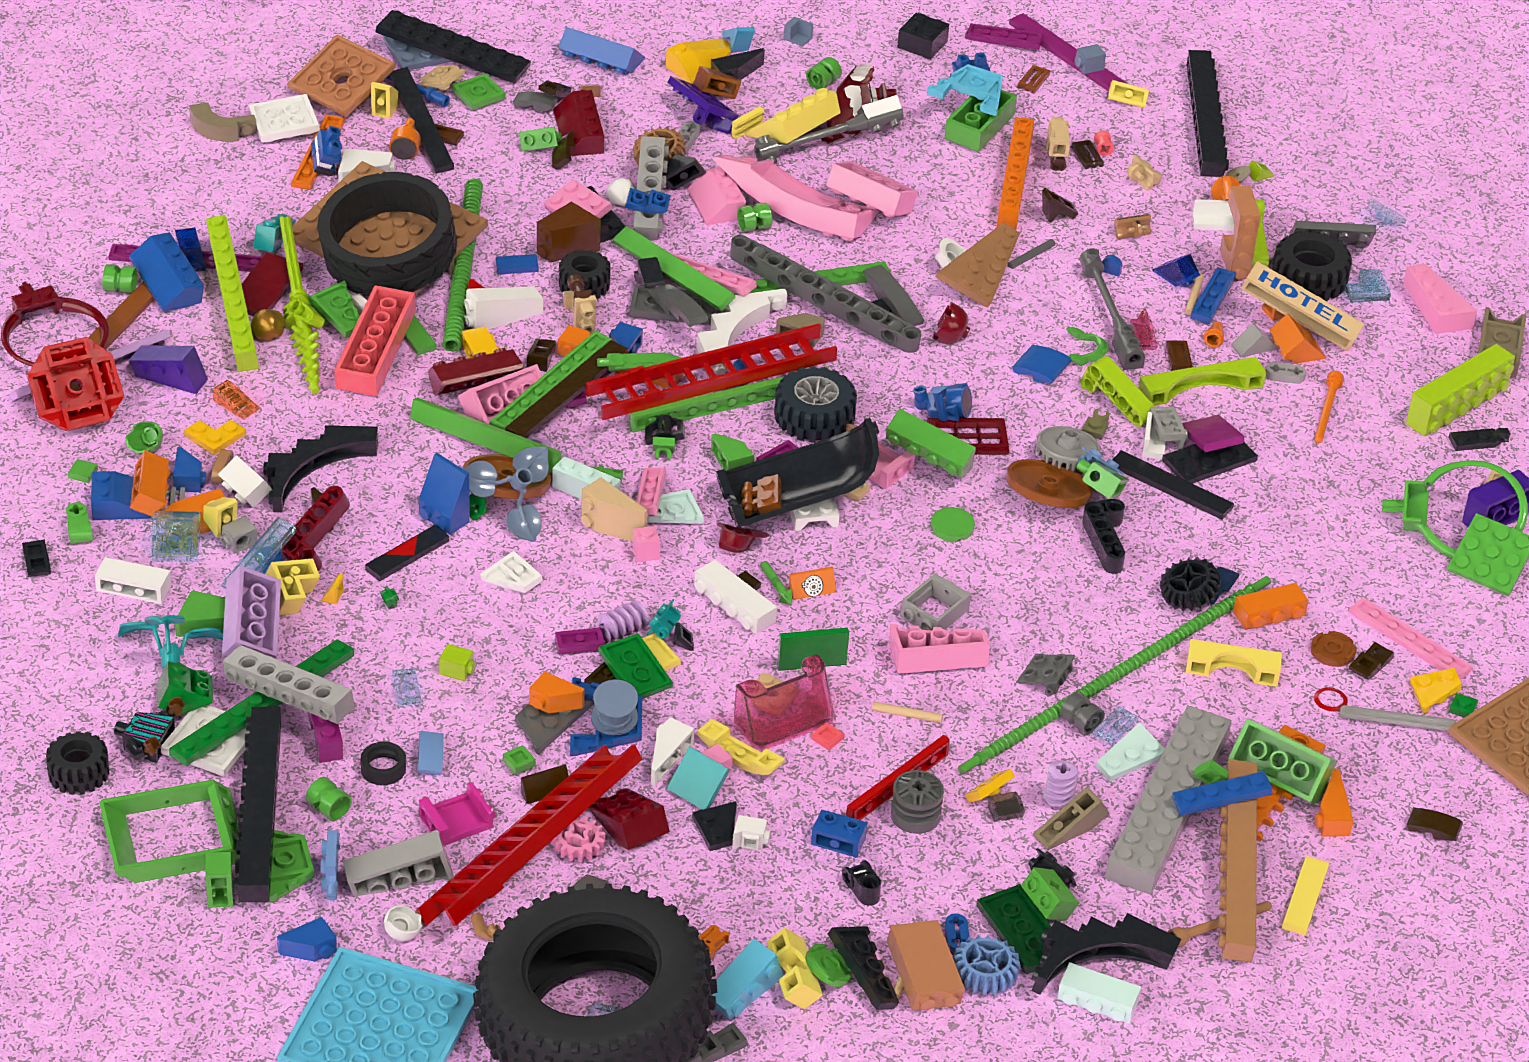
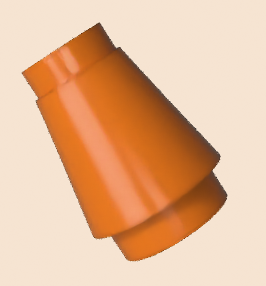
M1221 322L1212 323L1204 333L1203 338L1207 346L1215 348L1224 342V327Z

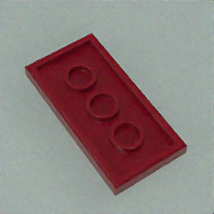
M266 252L241 285L248 315L254 316L260 310L273 309L291 286L285 257ZM299 262L300 273L304 269L301 262Z

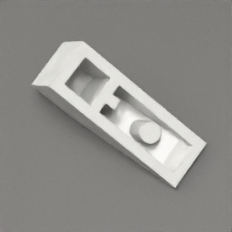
M671 717L664 724L659 725L656 731L651 785L656 786L687 752L689 746L693 745L694 728Z

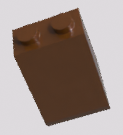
M569 202L537 221V254L541 258L555 262L561 260L567 253H573L576 250L600 251L601 219L574 202Z

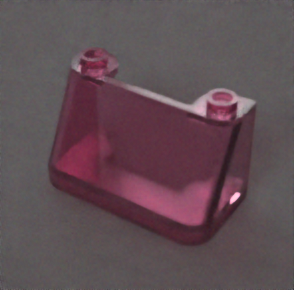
M818 654L807 657L802 661L801 669L804 673L803 675L769 688H765L757 680H746L736 684L733 724L753 748L757 750L770 749L814 732L826 722L832 724L834 709L825 663Z

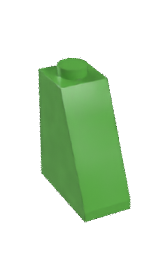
M192 590L178 616L185 618V622L175 624L176 636L184 637L185 633L201 628H217L223 631L225 597Z

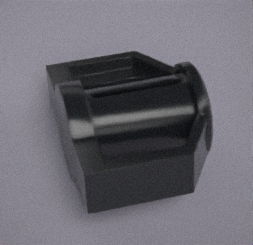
M669 415L659 416L656 421L645 426L646 445H653V437L675 438V441L685 439L683 420L672 418ZM677 426V431L672 432V428ZM657 429L656 435H653V431Z

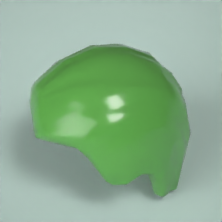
M151 421L134 424L131 432L125 437L126 445L131 451L142 455L144 450L153 453L162 444L163 430L157 423Z

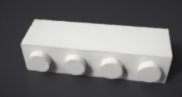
M713 560L695 571L694 587L696 590L710 598L714 605H719L730 617H734L741 622L745 629H750L753 633L758 634L776 623L777 606L717 560Z

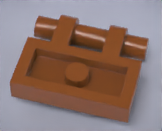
M778 474L757 480V486L752 487L751 482L744 483V487L741 490L743 498L741 508L744 515L751 516L752 511L759 510L760 514H764L781 508V479Z

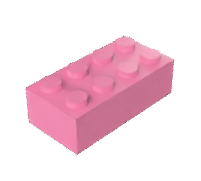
M853 161L833 163L826 185L832 188L834 193L846 194L850 200L866 203V207L873 210L879 209L883 211V215L888 217L903 216V214L911 213L918 194L917 190Z

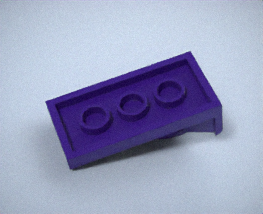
M670 76L667 83L673 86L672 90L683 95L684 99L698 105L692 117L696 124L702 125L705 123L710 129L730 134L732 131V121L736 120L739 116L736 112L711 94L701 91L694 84Z

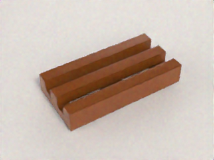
M1032 65L1019 81L1017 88H1024L1025 91L1031 90V93L1035 94L1050 75V70ZM1035 71H1038L1036 74H1034L1031 81L1029 83H1026L1029 80V78L1033 75V73Z

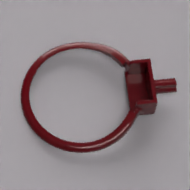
M26 281L22 282V286H19L21 294L11 296L13 312L3 323L1 342L7 353L15 360L25 365L33 366L34 362L21 358L13 351L9 343V336L18 325L22 324V314L47 307H52L56 314H59V309H62V312L80 313L94 318L98 322L102 333L99 346L104 348L109 337L108 322L104 315L89 303L73 298L59 297L52 285L34 290L31 284H27Z

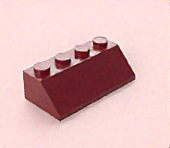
M592 90L572 91L553 108L558 132L561 133L562 137L569 131L573 132L575 148L570 151L571 156L604 154V132Z
M506 348L494 350L492 354L486 355V352L473 355L474 358L458 357L450 363H445V361L436 362L428 371L433 393L437 396L477 387L524 369V365L513 349L506 350Z

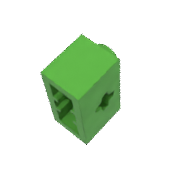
M231 852L205 853L208 908L233 907Z
M1034 867L1021 885L1046 919L1066 921L1079 904V901L1052 869Z

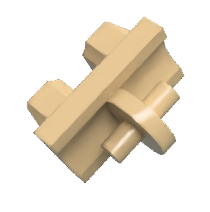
M1133 155L1132 164L1126 171L1128 177L1132 181H1137L1146 190H1151L1153 185L1160 183L1162 174L1159 171H1155L1151 164L1144 161L1140 156Z

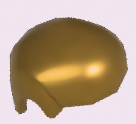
M273 309L260 310L251 321L252 332L259 340L272 341L273 338L283 334L285 328L284 317L279 311Z

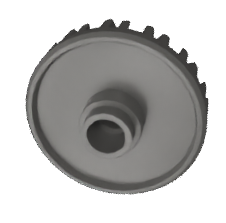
M1053 426L1042 430L1037 436L1035 445L1037 456L1042 455L1041 459L1046 460L1045 463L1053 460L1052 466L1057 465L1058 469H1060L1062 463H1065L1066 470L1071 469L1072 471L1078 465L1079 458L1086 454L1082 448L1088 451L1093 448L1099 453L1101 450L1097 440L1090 434L1066 426Z

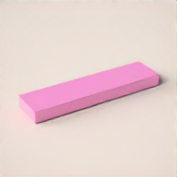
M644 468L636 502L648 510V515H657L666 477V468Z

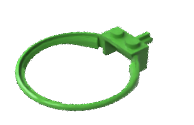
M1466 460L1443 465L1434 470L1424 481L1405 480L1404 500L1383 499L1382 512L1403 513L1404 530L1419 531L1431 547L1441 554L1453 558L1456 550L1440 541L1430 530L1429 526H1427L1429 490L1427 488L1428 486L1431 487L1441 476L1449 471L1466 466L1485 467L1503 475L1511 483L1519 499L1520 513L1514 529L1523 532L1526 525L1528 504L1522 486L1507 470L1485 461Z

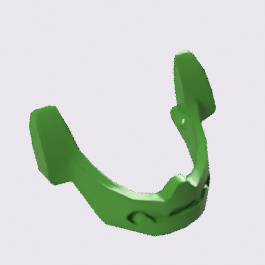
M1075 327L1066 328L1067 332L1078 340L1094 341L1099 345L1096 350L1088 354H1069L1071 361L1079 366H1083L1087 362L1097 361L1108 352L1109 345L1100 336L1084 333L1081 329Z

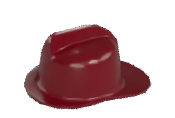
M717 523L721 527L719 547L733 553H740L749 549L756 537H769L768 533L760 530L737 528L728 524Z

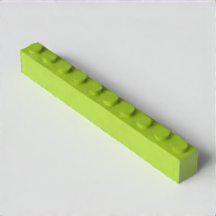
M221 215L206 218L238 372L259 369L227 216Z

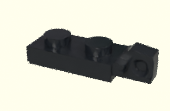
M1489 428L1450 432L1448 438L1455 451L1495 448L1502 442H1509L1511 433L1508 428H1497L1496 430Z

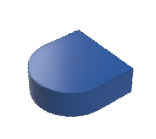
M1115 255L1105 256L1102 261L1104 264L1103 272L1119 277L1122 273V261Z

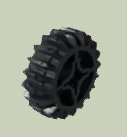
M1198 556L1194 560L1188 557L1185 561L1180 559L1179 563H1172L1171 568H1165V573L1161 575L1160 581L1161 594L1166 603L1172 605L1174 609L1180 608L1182 611L1189 608L1191 612L1196 607L1201 610V606L1204 604L1209 606V600H1215L1216 594H1219V587H1221L1220 575L1213 563H1209L1206 558L1201 560Z

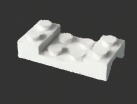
M832 499L790 511L795 531H801L808 522L826 520L832 527L839 526V512L835 500L832 501Z

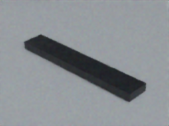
M1123 450L1112 459L1119 464L1117 469L1124 474L1221 520L1233 509V502Z

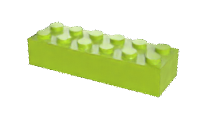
M1495 344L1414 391L1406 424L1425 437L1430 433H1436L1445 424H1451L1457 417H1463L1472 408H1478L1487 399H1493L1499 392H1505L1510 386L1515 356L1498 344Z

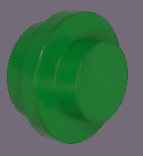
M385 586L384 590L380 591L387 608L391 606L397 607L396 601L399 600L395 589H389L388 586Z

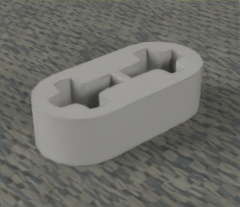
M1272 362L1266 367V377L1270 380L1300 384L1305 380L1306 370L1302 366Z

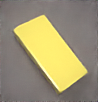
M1112 80L1108 99L1145 108L1149 90Z

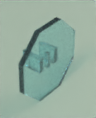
M1369 200L1370 206L1378 211L1375 218L1382 219L1383 215L1386 216L1382 221L1383 224H1389L1391 220L1405 224L1406 220L1395 210L1378 201Z

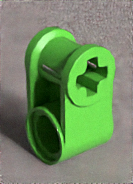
M80 502L69 504L66 508L70 545L93 541L92 528L86 506Z

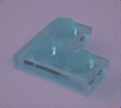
M1380 269L1360 270L1359 278L1362 283L1346 284L1345 291L1351 303L1390 300L1391 297L1390 290Z

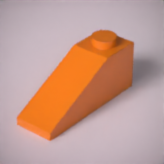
M1334 769L1321 801L1319 813L1315 814V827L1320 828L1322 837L1350 836L1354 820L1339 769Z

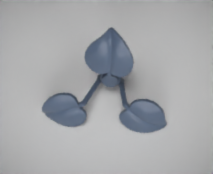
M530 447L519 451L512 463L516 472L512 476L498 481L496 480L497 471L489 462L475 461L462 468L469 473V491L478 497L492 496L495 492V485L510 482L514 489L520 490L517 508L511 509L507 513V528L518 538L530 542L537 540V535L540 534L541 530L539 512L533 505L527 504L522 507L521 503L527 491L526 487L530 483L541 482L547 476L549 468L547 447Z

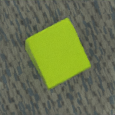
M1253 160L1248 165L1251 169L1249 176L1254 182L1274 177L1272 171L1265 164Z

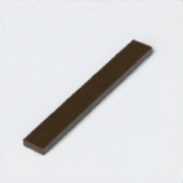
M610 340L508 424L505 430L528 438L586 389V382L599 379L609 370L608 367L597 366L598 358H606L607 354L610 353L628 354V348Z

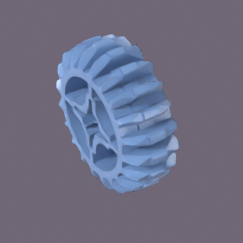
M977 935L975 940L968 937V940L961 942L959 948H956L953 960L965 990L972 987L974 994L978 990L982 991L984 996L987 994V991H991L993 996L996 995L997 990L1004 994L1006 988L1011 989L1014 982L1018 979L1020 972L1018 953H1015L1014 946H1008L1007 940L1000 942L998 937L991 939L989 935L985 938ZM1004 965L1005 968L1000 971L999 968Z

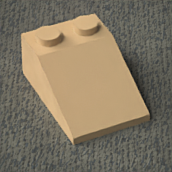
M602 477L582 489L581 521L585 527H590L595 532L632 542L633 529L647 527L648 510Z

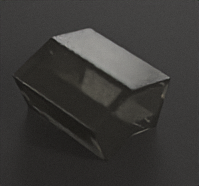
M1016 791L988 796V810L994 822L1023 817L1025 809L1021 797Z

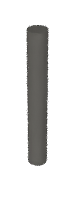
M1049 239L1008 262V267L1011 269L1016 268L1055 246V241Z

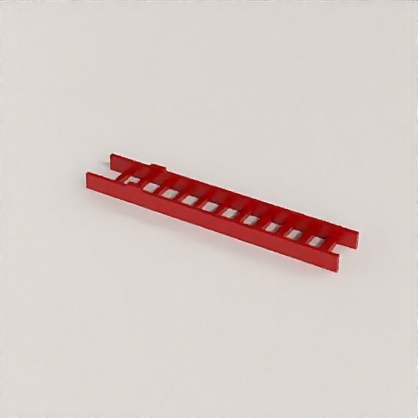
M818 323L648 367L642 365L630 368L628 372L586 382V396L606 394L611 403L601 405V419L607 420L778 376L793 370L797 371L798 368H809L810 366L836 361L837 347L832 346L816 351L812 348L808 341L820 338L821 325ZM798 344L804 354L795 355L789 346ZM779 349L785 359L776 361L770 351ZM760 354L766 363L757 365L751 355ZM740 358L746 369L737 371L730 361ZM722 363L728 373L717 376L711 366ZM703 368L709 378L697 381L691 371ZM684 373L690 383L678 386L672 376ZM664 378L670 388L659 390L652 381ZM645 383L649 390L643 391L644 395L638 396L632 386ZM625 388L631 398L618 401L612 391Z
M632 744L621 755H611L606 745L597 750L417 908L416 911L421 915L423 924L428 925L445 910L452 925L457 926L487 898H493L504 888L503 884L643 760L636 745Z

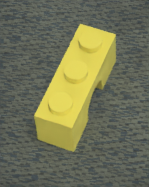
M784 927L767 941L768 949L777 955L780 966L786 972L779 979L784 998L804 1009L823 996L817 977L807 966L805 957L808 949L804 938Z

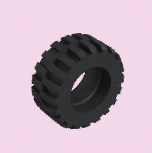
M1301 231L1299 234L1292 233L1286 236L1277 244L1272 270L1285 276L1295 284L1302 286L1314 295L1321 297L1323 300L1328 301L1330 297L1334 299L1345 291L1349 281L1352 258L1346 246L1342 242L1339 243V240L1335 237L1331 238L1328 234H1318L1315 231L1311 233Z

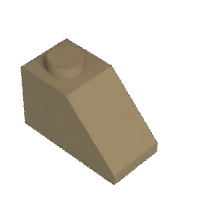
M808 313L778 318L776 334L819 323L821 325V338L824 334L825 319ZM820 338L808 341L812 348L815 347Z

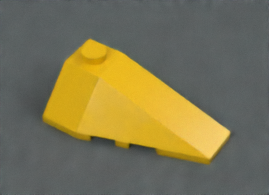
M723 38L681 42L666 49V68L693 84L699 66L711 69V59L725 57L731 53L730 43Z

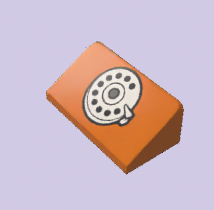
M833 566L789 574L788 590L792 589L793 600L835 593L836 586Z

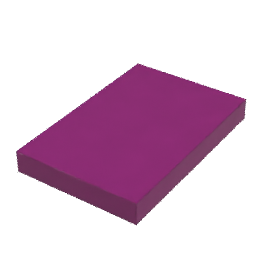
M1219 414L1182 423L1184 429L1187 430L1188 438L1204 452L1244 443V435Z

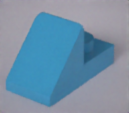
M737 27L722 31V38H729L731 52L748 51L755 27Z

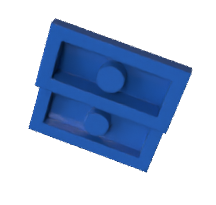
M1031 345L1012 368L1014 373L1032 375L1033 380L1036 382L1053 383L1069 365L1071 357L1052 348Z

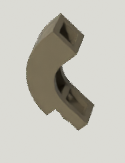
M209 102L189 105L190 121L193 128L200 135L208 139L221 142L239 141V136L257 134L254 114L227 118L216 115L211 110Z

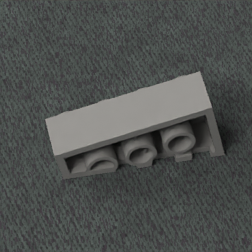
M438 830L343 860L347 882L354 897L387 892L390 887L400 890L410 888V884L424 882L425 886L433 885L435 880L446 879V882L454 877L450 859Z

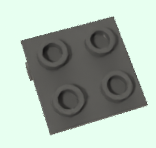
M1035 654L1016 683L1044 684L1045 692L1048 695L1056 694L1060 686L1067 679L1068 674L1073 670L1072 661L1076 656Z

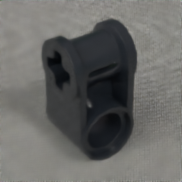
M863 860L859 865L851 868L847 866L842 868L844 882L862 904L872 906L880 901L881 879L867 860Z

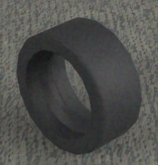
M385 741L372 743L367 746L361 753L360 759L363 778L369 783L383 786L391 785L401 780L406 773V754L404 750L395 743ZM388 757L398 762L395 766L387 769H378L369 764L374 759Z

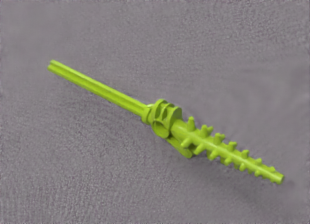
M282 216L280 217V227L292 291L289 294L290 302L283 307L285 326L294 331L289 338L290 340H296L292 345L293 348L298 349L295 353L298 357L303 354L299 364L305 363L302 372L307 373L305 380L309 382L308 389L311 390L312 394H318L320 390L318 385L320 381V371L318 370L320 362L316 360L319 357V353L315 349L319 348V343L315 342L314 339H319V332H313L311 327L320 329L324 325L325 320L309 304L308 294L303 290L291 217Z

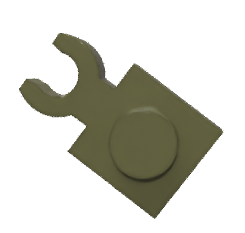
M1095 409L1093 418L1088 416L1082 431L1096 439L1102 440L1108 428L1110 413L1106 412V415L1100 416L1098 415L1099 409Z

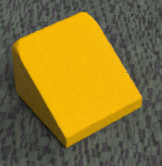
M339 573L330 583L321 599L322 602L338 603L344 592L343 574Z

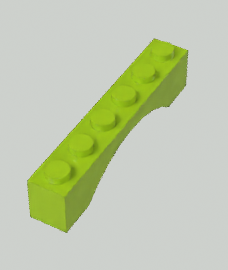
M1250 357L1140 376L1138 388L1154 406L1167 404L1173 397L1183 391L1200 386H1227L1241 390L1264 387L1266 371L1257 357Z

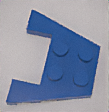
M572 677L573 684L585 689L584 700H593L595 689L600 684L594 682L587 684L581 682L580 678ZM638 696L636 705L638 722L633 730L621 735H608L597 730L595 734H570V756L596 752L603 745H606L607 748L641 741L642 696Z

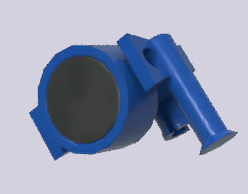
M967 383L935 386L930 390L931 393H927V388L924 385L914 388L915 407L919 410H927L928 416L931 418H939L940 421H959V418H968L971 413L972 394Z

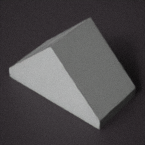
M1254 323L1231 344L1241 358L1278 349L1269 335Z

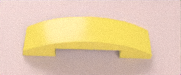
M711 719L697 730V735L709 748L719 744L725 751L731 754L733 764L745 771L760 775H770L785 762V758L767 748L763 752H759L730 736V728L714 719Z

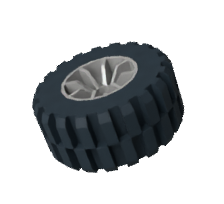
M810 366L806 369L804 367L798 368L797 371L793 370L787 376L785 375L777 384L774 407L775 420L783 431L787 430L786 433L789 436L793 437L795 435L801 441L807 439L809 442L815 443L816 440L822 441L846 432V424L854 425L857 391L852 382L845 375H840L836 370L831 371L826 367L816 368V366Z

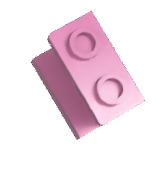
M878 442V461L875 471L868 479L887 489L914 469L915 455L909 453L908 450L899 455Z

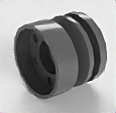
M922 770L904 772L897 777L893 786L891 819L898 828L908 833L922 834L930 832L938 826L941 820L944 786L940 779L934 774Z

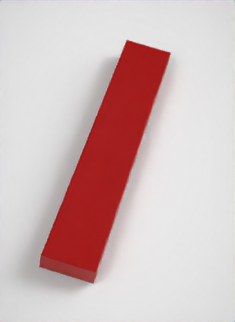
M942 735L847 805L846 816L862 820L893 797V786L898 776L912 770L928 771L948 756L950 739Z

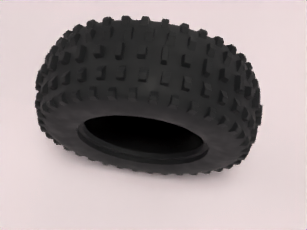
M605 883L604 888H593V884H586V889L575 890L574 886L568 887V892L558 894L555 890L549 892V898L541 900L537 897L532 900L533 905L531 907L525 908L522 906L517 909L518 915L514 919L511 917L505 919V927L502 930L497 929L493 934L494 942H488L484 950L485 956L482 957L478 964L480 972L475 979V986L478 991L473 993L474 1006L479 1007L474 1009L475 1020L481 1021L478 1024L479 1034L483 1037L485 1045L491 1050L490 1054L494 1060L497 1059L500 1062H687L689 1057L696 1056L699 1051L698 1044H702L708 1035L707 1029L713 1020L710 1010H714L716 1007V996L712 995L718 993L717 979H712V977L716 976L714 965H710V953L706 949L707 946L704 940L698 938L699 932L696 927L688 926L689 919L684 914L679 916L676 906L673 904L669 906L664 905V899L660 896L655 898L648 897V891L641 889L636 893L632 892L631 887L626 885L622 889H614L612 884ZM607 970L626 973L642 980L649 986L648 990L639 999L627 1007L598 1016H576L562 1013L541 1001L558 983L572 976L590 971Z

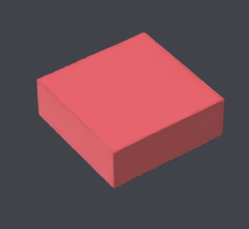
M826 722L811 734V739L827 750H830L844 739L845 734Z

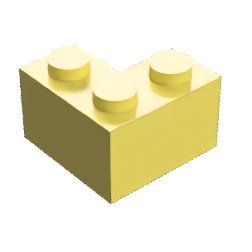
M313 559L271 562L265 573L281 580L279 615L299 613L306 600L305 594L313 591L320 578Z

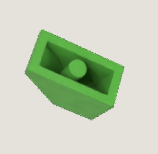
M716 433L712 434L711 451L725 471L754 462V454L751 449H748L745 442Z

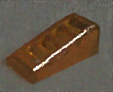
M225 380L213 388V401L243 420L259 410V406L229 380Z

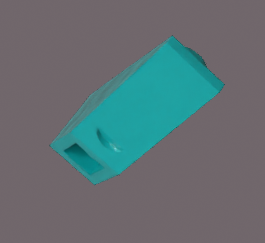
M277 214L275 217L265 219L263 222L256 224L253 248L268 252L279 250L283 243L280 217H287L289 215ZM291 219V223L293 226L296 222L295 219Z

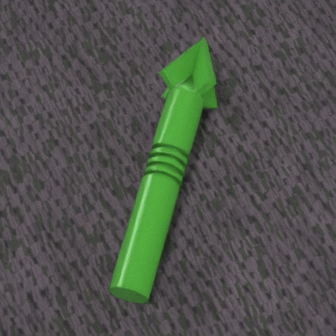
M763 561L760 567L781 596L779 602L792 605V589L787 590L768 561Z

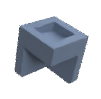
M794 16L784 25L783 40L803 47L813 37V23Z

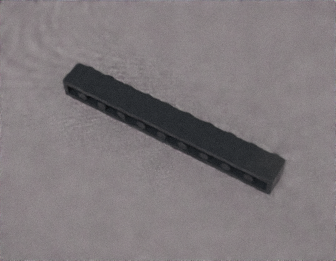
M1188 50L1186 67L1200 176L1222 177L1224 172L1228 171L1229 159H1226V137L1223 136V115L1220 113L1221 102H1219L1220 93L1217 91L1218 80H1216L1217 71L1214 69L1215 58H1212L1211 51Z
M280 706L251 707V716L246 717V731L250 732L245 734V748H248V751H244L243 763L247 765V768L242 769V783H246V785L241 786V801H244V804L239 805V818L243 819V822H238V837H241V840H237L236 852L237 855H240V858L235 859V874H239V876L234 877V892H238L239 902H270L282 725Z

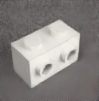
M237 455L218 474L223 480L221 485L230 493L234 490L237 493L235 497L243 505L248 503L251 507L257 506L269 491L272 490L264 479Z

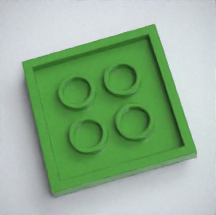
M1476 513L1450 561L1447 571L1510 596L1529 560V535Z

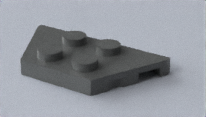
M584 700V707L582 709L550 714L528 704L515 716V722L524 731L526 739L530 740L534 746V751L540 754L592 707L594 700Z

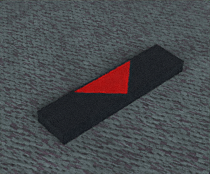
M433 525L365 564V570L378 581H382L448 543L449 535L436 525Z

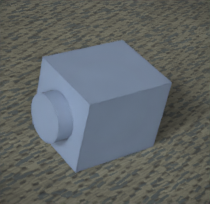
M1098 44L1077 48L1075 65L1083 74L1104 70L1106 53Z

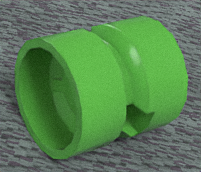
M832 57L824 58L806 72L809 85L817 90L826 88L842 75L839 62Z
M768 203L755 204L754 207L748 205L738 208L737 219L743 233L755 231L756 227L759 230L772 227V213Z
M106 264L102 278L103 290L116 292L120 289L122 293L131 294L137 286V268L123 266L120 269L118 265Z
M320 777L315 780L306 793V801L333 822L344 816L352 804L351 796L341 788H338L328 777Z

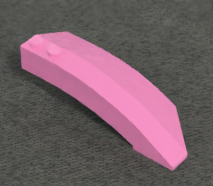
M719 155L714 158V161L746 193L757 201L768 203L771 210L798 224L823 231V235H839L843 240L853 241L854 238L861 237L879 213V209L873 210L866 207V205L841 200L807 186L775 165L774 159L757 162V158L742 156L741 159L730 155Z

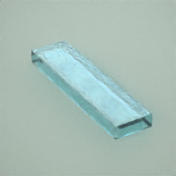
M277 517L221 583L222 587L226 589L227 578L239 566L262 573L296 533L295 526Z

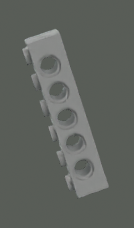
M641 136L637 190L650 194L653 189L665 193V191H662V188H666V176H663V173H667L668 161H664V158H668L669 146H665L664 137ZM635 211L633 230L649 240H658V233H662L663 221H659V218H663L664 213Z
M239 645L222 661L226 679L336 724L355 708L352 689L245 646Z

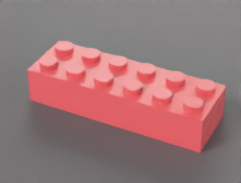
M374 286L334 370L336 389L371 396L378 395L416 313L415 293Z

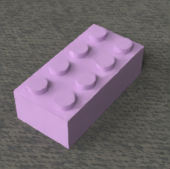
M239 566L227 578L222 656L227 657L239 645H242L272 658L277 657L280 579L243 566Z

